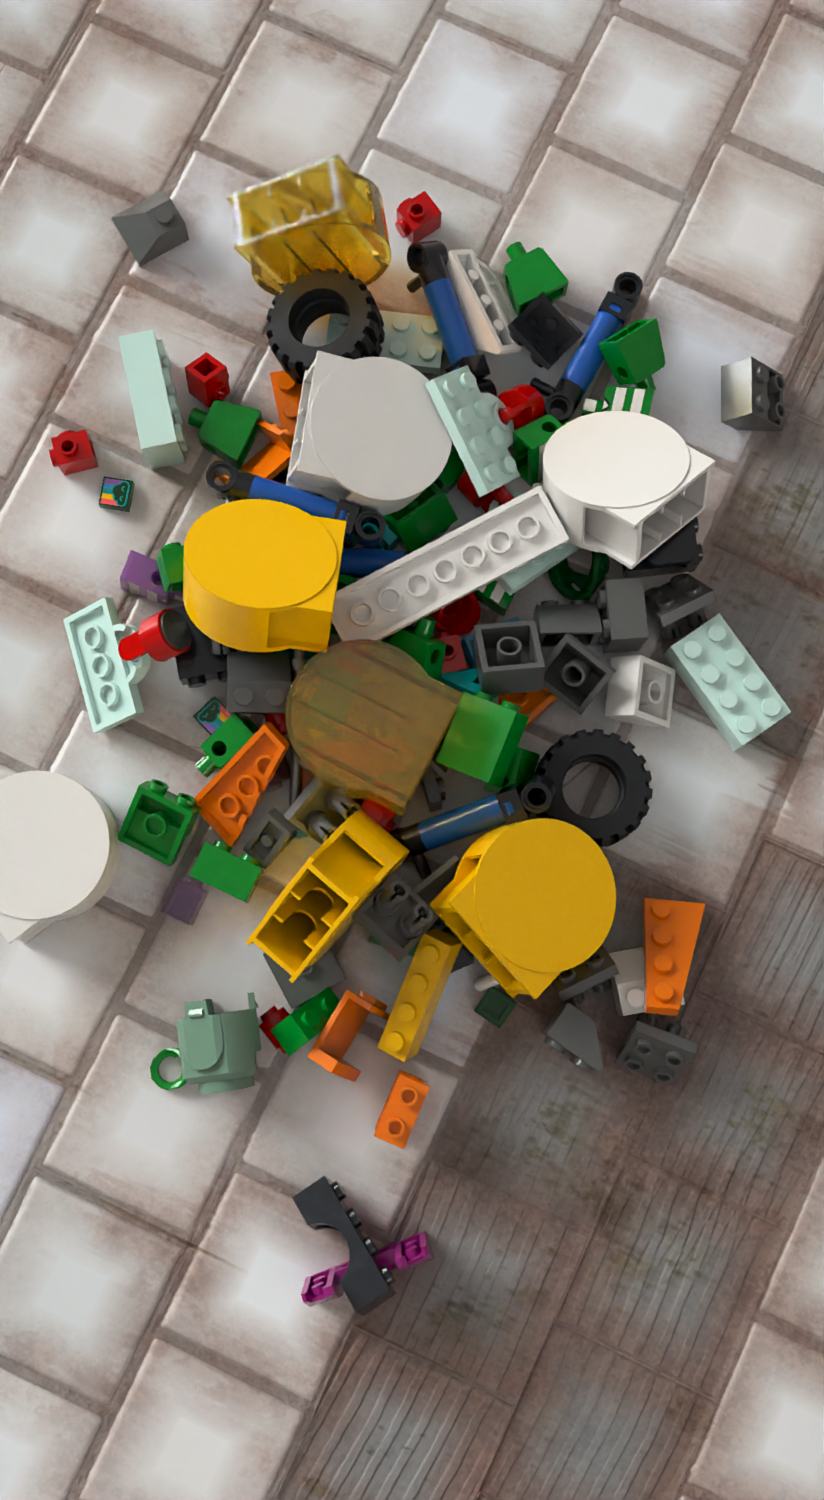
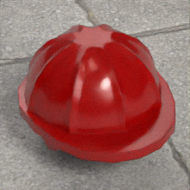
M472 592L428 616L437 620L435 628L439 631L451 632V635L459 634L461 636L469 633L474 628V625H477L480 619L481 608Z

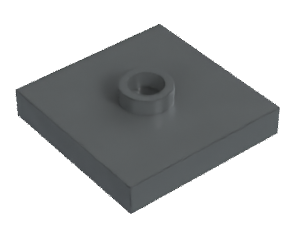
M331 948L313 966H309L293 984L289 981L292 976L266 953H263L291 1009L315 997L328 986L331 988L347 979Z

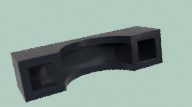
M324 1175L292 1198L309 1227L315 1231L323 1229L337 1230L345 1237L349 1246L350 1259L347 1271L339 1283L355 1312L365 1316L396 1294L391 1285L396 1281L387 1265L381 1266L375 1257L379 1251L371 1237L368 1235L364 1238L359 1229L363 1223L354 1208L348 1210L343 1199L347 1195L337 1180L332 1182Z

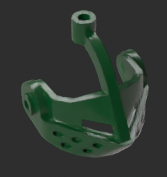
M591 551L592 564L588 575L572 570L568 565L567 558H565L548 570L549 578L554 588L567 599L589 601L608 573L610 560L607 554ZM574 583L581 591H576L571 584Z

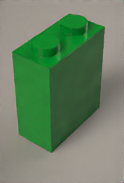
M477 690L475 696L463 692L436 762L486 783L502 787L529 717L520 714L521 707L503 700L501 706L492 703L494 697Z

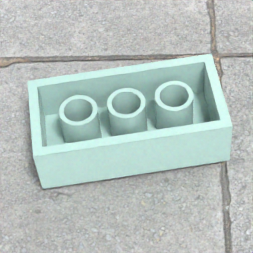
M153 329L119 336L118 339L141 450L151 470L186 463L184 452L189 451L181 426L183 424L182 416L175 398L177 397L176 388L171 378V364L163 339L157 340Z
M720 613L670 646L664 654L733 751H736L791 713V710Z

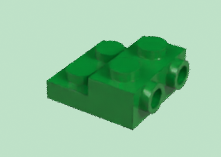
M152 779L151 782L146 781L138 786L119 831L118 840L168 866H172L177 859L185 838L192 831L201 807L195 805L196 800L192 796L185 793H179L177 796L167 791L169 786L166 783Z

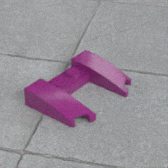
M425 1231L378 1249L379 1253L375 1255L381 1266L386 1264L389 1270H392L396 1267V1263L402 1273L434 1259ZM349 1261L306 1277L301 1292L303 1302L312 1307L343 1296L344 1290L339 1282L347 1271Z

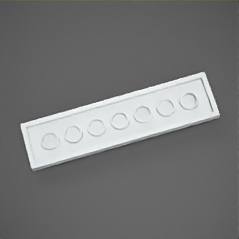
M541 485L337 591L332 623L349 655L352 656L569 542L570 538Z

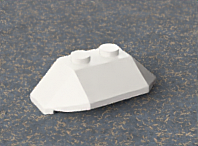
M472 249L450 250L446 267L475 348L497 355L519 352L522 346H519L512 340L507 327L518 316L499 279L485 263L476 258L477 254Z

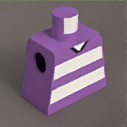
M133 550L130 551L120 576L121 590L163 605L167 604L169 597L184 602L183 591L165 594L163 585L158 586L154 584L156 581H161L156 560Z

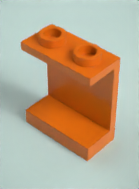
M260 420L257 424L270 442L239 470L272 480L289 465L294 436L287 429L282 431L275 423L271 425ZM226 475L218 476L223 485L228 484L231 480Z
M347 989L307 1057L329 1072L355 1082L361 1071L342 1058L370 1012L386 1020L389 1019L390 1014L385 1011L388 1005L362 990L357 995Z
M399 1069L375 1126L374 1137L402 1149L405 1148L430 1088L428 1081Z

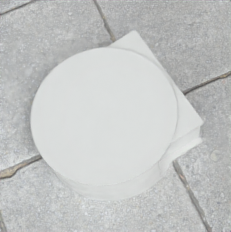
M318 350L314 362L309 370H305L286 485L321 495L336 502L342 499L360 505V513L366 510H375L383 516L399 511L409 505L438 478L448 461L452 447V439L425 386L429 379L410 365L395 359L364 357L353 360Z
M629 411L596 412L578 417L566 423L550 437L543 453V491L570 538L569 543L586 550L605 553L628 568L633 569L710 506V501L707 500L711 467L715 465L716 461L686 445L683 438L672 427L656 418Z
M26 771L0 780V932L9 944L14 940H20L25 945L53 922L75 917L91 908L107 892L119 868L121 841L118 840L119 829L112 812L94 792L73 779L58 773Z

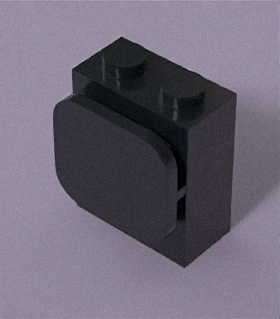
M697 516L633 569L622 564L624 579L695 571L703 559L702 546L700 543L697 544L695 534L699 528Z
M185 606L168 608L175 610L185 618L192 635L190 648L175 657L179 680L182 684L188 685L189 688L205 686L207 684L206 681L218 679L219 682H226L227 654H223L222 644H220V655L213 654L211 652V638L195 626L188 616ZM231 648V652H240V650Z

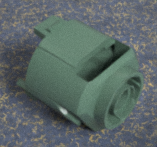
M254 992L247 993L249 1009L215 1014L212 999L185 1002V1019L176 1020L182 1077L189 1084L198 1083L200 1094L226 1092L255 1086L253 1075L257 1070L256 1051L261 1050L256 1011V1008L259 1006L255 1001Z

